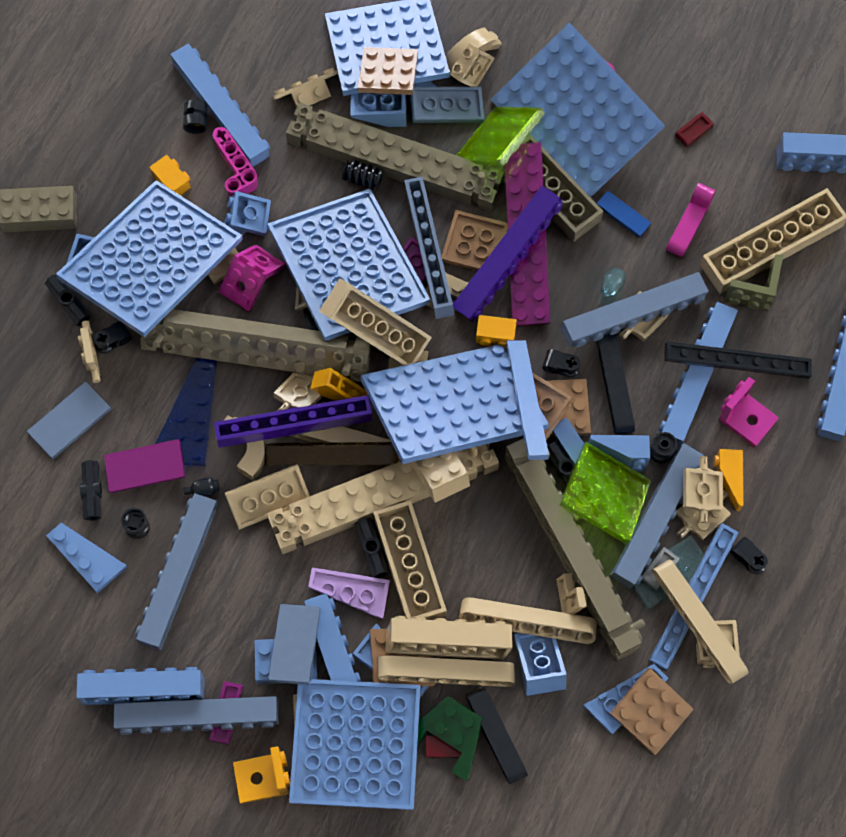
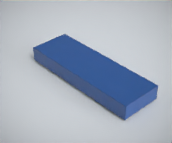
M609 191L596 203L603 212L638 238L651 225L650 221Z

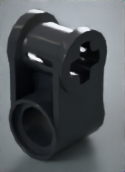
M121 321L98 331L93 338L96 350L103 354L127 344L132 339L124 323Z
M548 349L542 369L553 374L575 377L579 373L580 360L575 355L563 353L555 349Z
M743 537L730 550L733 557L753 574H761L765 570L768 563L766 555L747 537ZM760 561V562H761V565L758 564V565L756 566V565L754 564L755 562Z

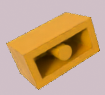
M165 155L149 167L151 175L155 180L180 196L191 189L189 175L179 169L180 166L174 158L171 160L168 155Z
M479 315L476 343L482 346L499 345L506 349L507 341H514L517 320Z

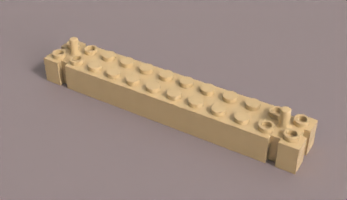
M490 443L455 452L468 472L469 481L476 479L478 472L482 471L486 475L498 470L499 461L494 450H489ZM399 461L396 464L389 465L289 504L290 510L283 512L282 508L267 513V516L283 555L296 550V544L303 542L304 546L354 527V523L360 519L371 518L372 520L374 519V511L410 500L411 503H415L430 497V494L412 464H402Z

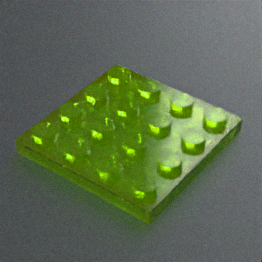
M496 106L456 156L468 159L474 164L505 165L509 161L510 156L519 149L522 141L530 135L531 130L540 123L541 118L545 114L544 110L532 107Z
M585 442L577 458L560 506L627 544L631 540L651 480Z

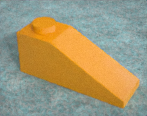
M332 368L314 372L310 389L323 397L338 401L368 395L364 388Z
M719 449L717 455H714L713 465L717 467V471L723 472V486L726 492H728L735 510L741 511L743 507V450Z

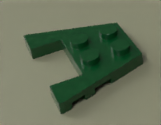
M447 696L419 720L417 747L427 731L454 747L462 754L451 772L468 781L483 717Z

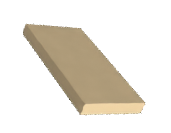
M297 464L225 493L239 530L267 519V513L279 508H282L283 512L290 510L289 504L310 497Z

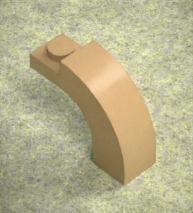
M484 27L471 32L461 39L445 56L450 73L453 65L461 57L462 50L469 43L484 52L499 49L502 43L498 36L492 31L488 32Z
M228 415L225 418V420L235 419L237 417L232 418ZM263 440L247 443V451L237 465L238 472L252 481L258 478L265 464L266 451Z

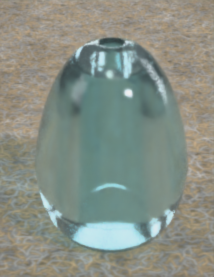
M613 267L605 273L601 283V293L607 298L613 297L623 288L626 282L624 271Z

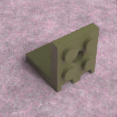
M775 255L769 268L765 287L732 279L724 301H728L733 305L741 304L751 309L759 308L768 311L773 297L775 298L783 255Z

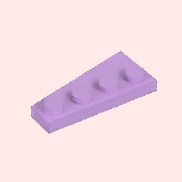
M312 568L308 587L321 594L327 593L330 598L383 620L390 580Z

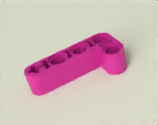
M224 127L216 128L213 131L215 147L234 174L225 182L227 197H232L236 191L245 194L253 192L258 187L256 171L229 131ZM233 187L238 188L234 191L230 190Z
M698 183L691 201L666 247V251L683 258L710 207L716 190Z

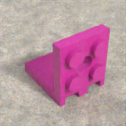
M254 245L234 255L219 293L249 312L253 309L265 280L282 271L286 263L258 245ZM239 281L244 283L245 290L239 287Z
M748 377L745 382L741 380L736 386L734 393L725 399L720 409L722 413L718 420L753 447H756L779 417L748 395L755 383L753 379ZM748 417H753V418H755L756 421H757V424H756V425H750V424H748L747 418H748Z

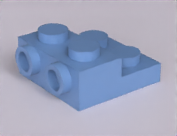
M236 191L232 197L228 198L227 207L230 208V212L226 214L224 224H227V226L241 234L249 232L265 236L271 200Z

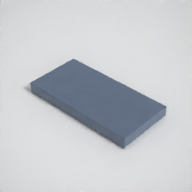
M414 87L413 95H410L413 123H483L485 120L481 87Z
M84 382L27 432L54 459L112 409L87 382Z
M280 604L269 682L310 685L321 611L320 607Z

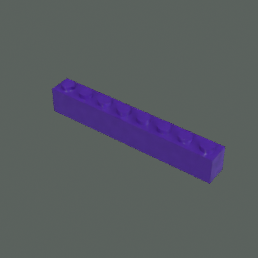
M543 185L540 187L453 303V308L472 323L475 319H479V315H482L484 307L493 301L496 291L504 286L508 275L514 273L520 259L523 260L526 257L529 247L538 241L541 231L550 225V219L553 215L560 212L563 202L559 196Z
M367 395L214 422L218 447L221 448L372 421V411L369 396Z

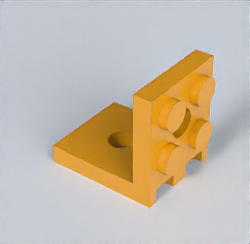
M279 746L270 748L271 755L233 762L240 804L289 794L290 777L288 771L285 772L284 767L288 766L284 751H280ZM259 773L263 776L262 782L257 785L251 782L252 776Z

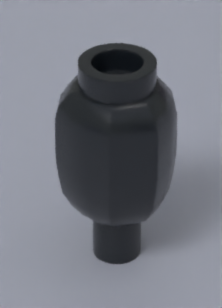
M211 477L195 480L190 487H184L183 491L184 495H194L195 493L207 497L214 495L216 491H220L218 479L214 480Z

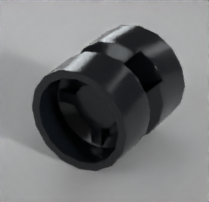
M200 100L185 102L183 129L192 134L205 132L207 129V104Z
M660 432L655 435L650 445V457L653 461L664 464L672 459L677 449V440L674 435L669 432Z
M127 509L121 516L122 527L132 539L144 538L149 533L150 523L146 514L141 509Z

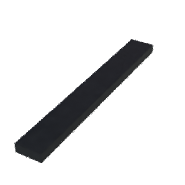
M669 341L665 343V362L808 379L812 377V359Z

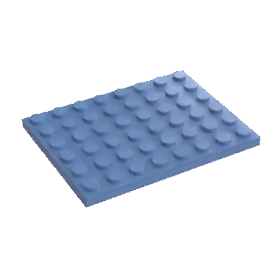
M570 22L491 98L493 103L525 138L531 134L537 142H541L542 147L589 197L593 196L666 127Z
M156 180L56 273V277L145 337L243 238L240 233Z
M370 189L267 223L268 229L325 341L351 332L319 312L339 278L397 315L430 304V298Z
M494 345L361 375V382L402 464L523 435L508 352L505 347ZM540 409L543 428L547 430L549 423Z

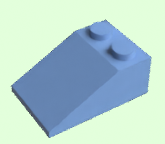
M380 93L351 94V118L386 127L407 126L406 95Z
M590 435L587 446L589 452L624 469H630L632 472H641L646 469L650 459L649 436Z
M523 633L514 634L526 695L566 689L567 674L556 639Z
M275 639L255 640V680L257 685L279 684L269 682L268 680ZM315 645L311 679L317 680V652Z

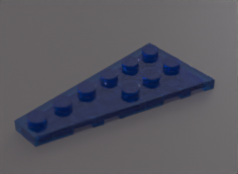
M196 358L155 443L179 439L184 465L206 466L217 360Z

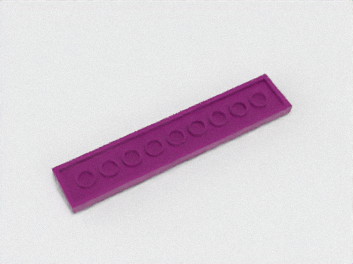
M541 142L504 145L508 230L540 187L544 186ZM546 229L541 231L538 241L529 247L526 257L523 260L520 259L516 270L510 275L512 319L517 320L516 327L551 324Z

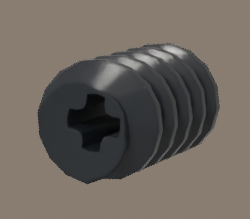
M354 159L351 164L349 161L346 162L342 173V180L346 181L348 179L350 183L355 181L356 185L362 183L364 188L369 185L370 190H374L376 187L377 191L382 180L383 169L376 173V167H373L370 171L368 164L365 168H362V162L358 166L355 165L356 160Z

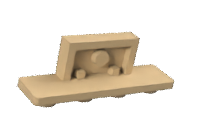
M330 68L323 71L324 75L320 77L317 74L308 77V81L303 84L301 81L291 84L292 88L286 91L284 88L274 91L275 95L271 96L272 100L291 93L297 108L299 102L311 105L331 97L324 79L338 74V71Z

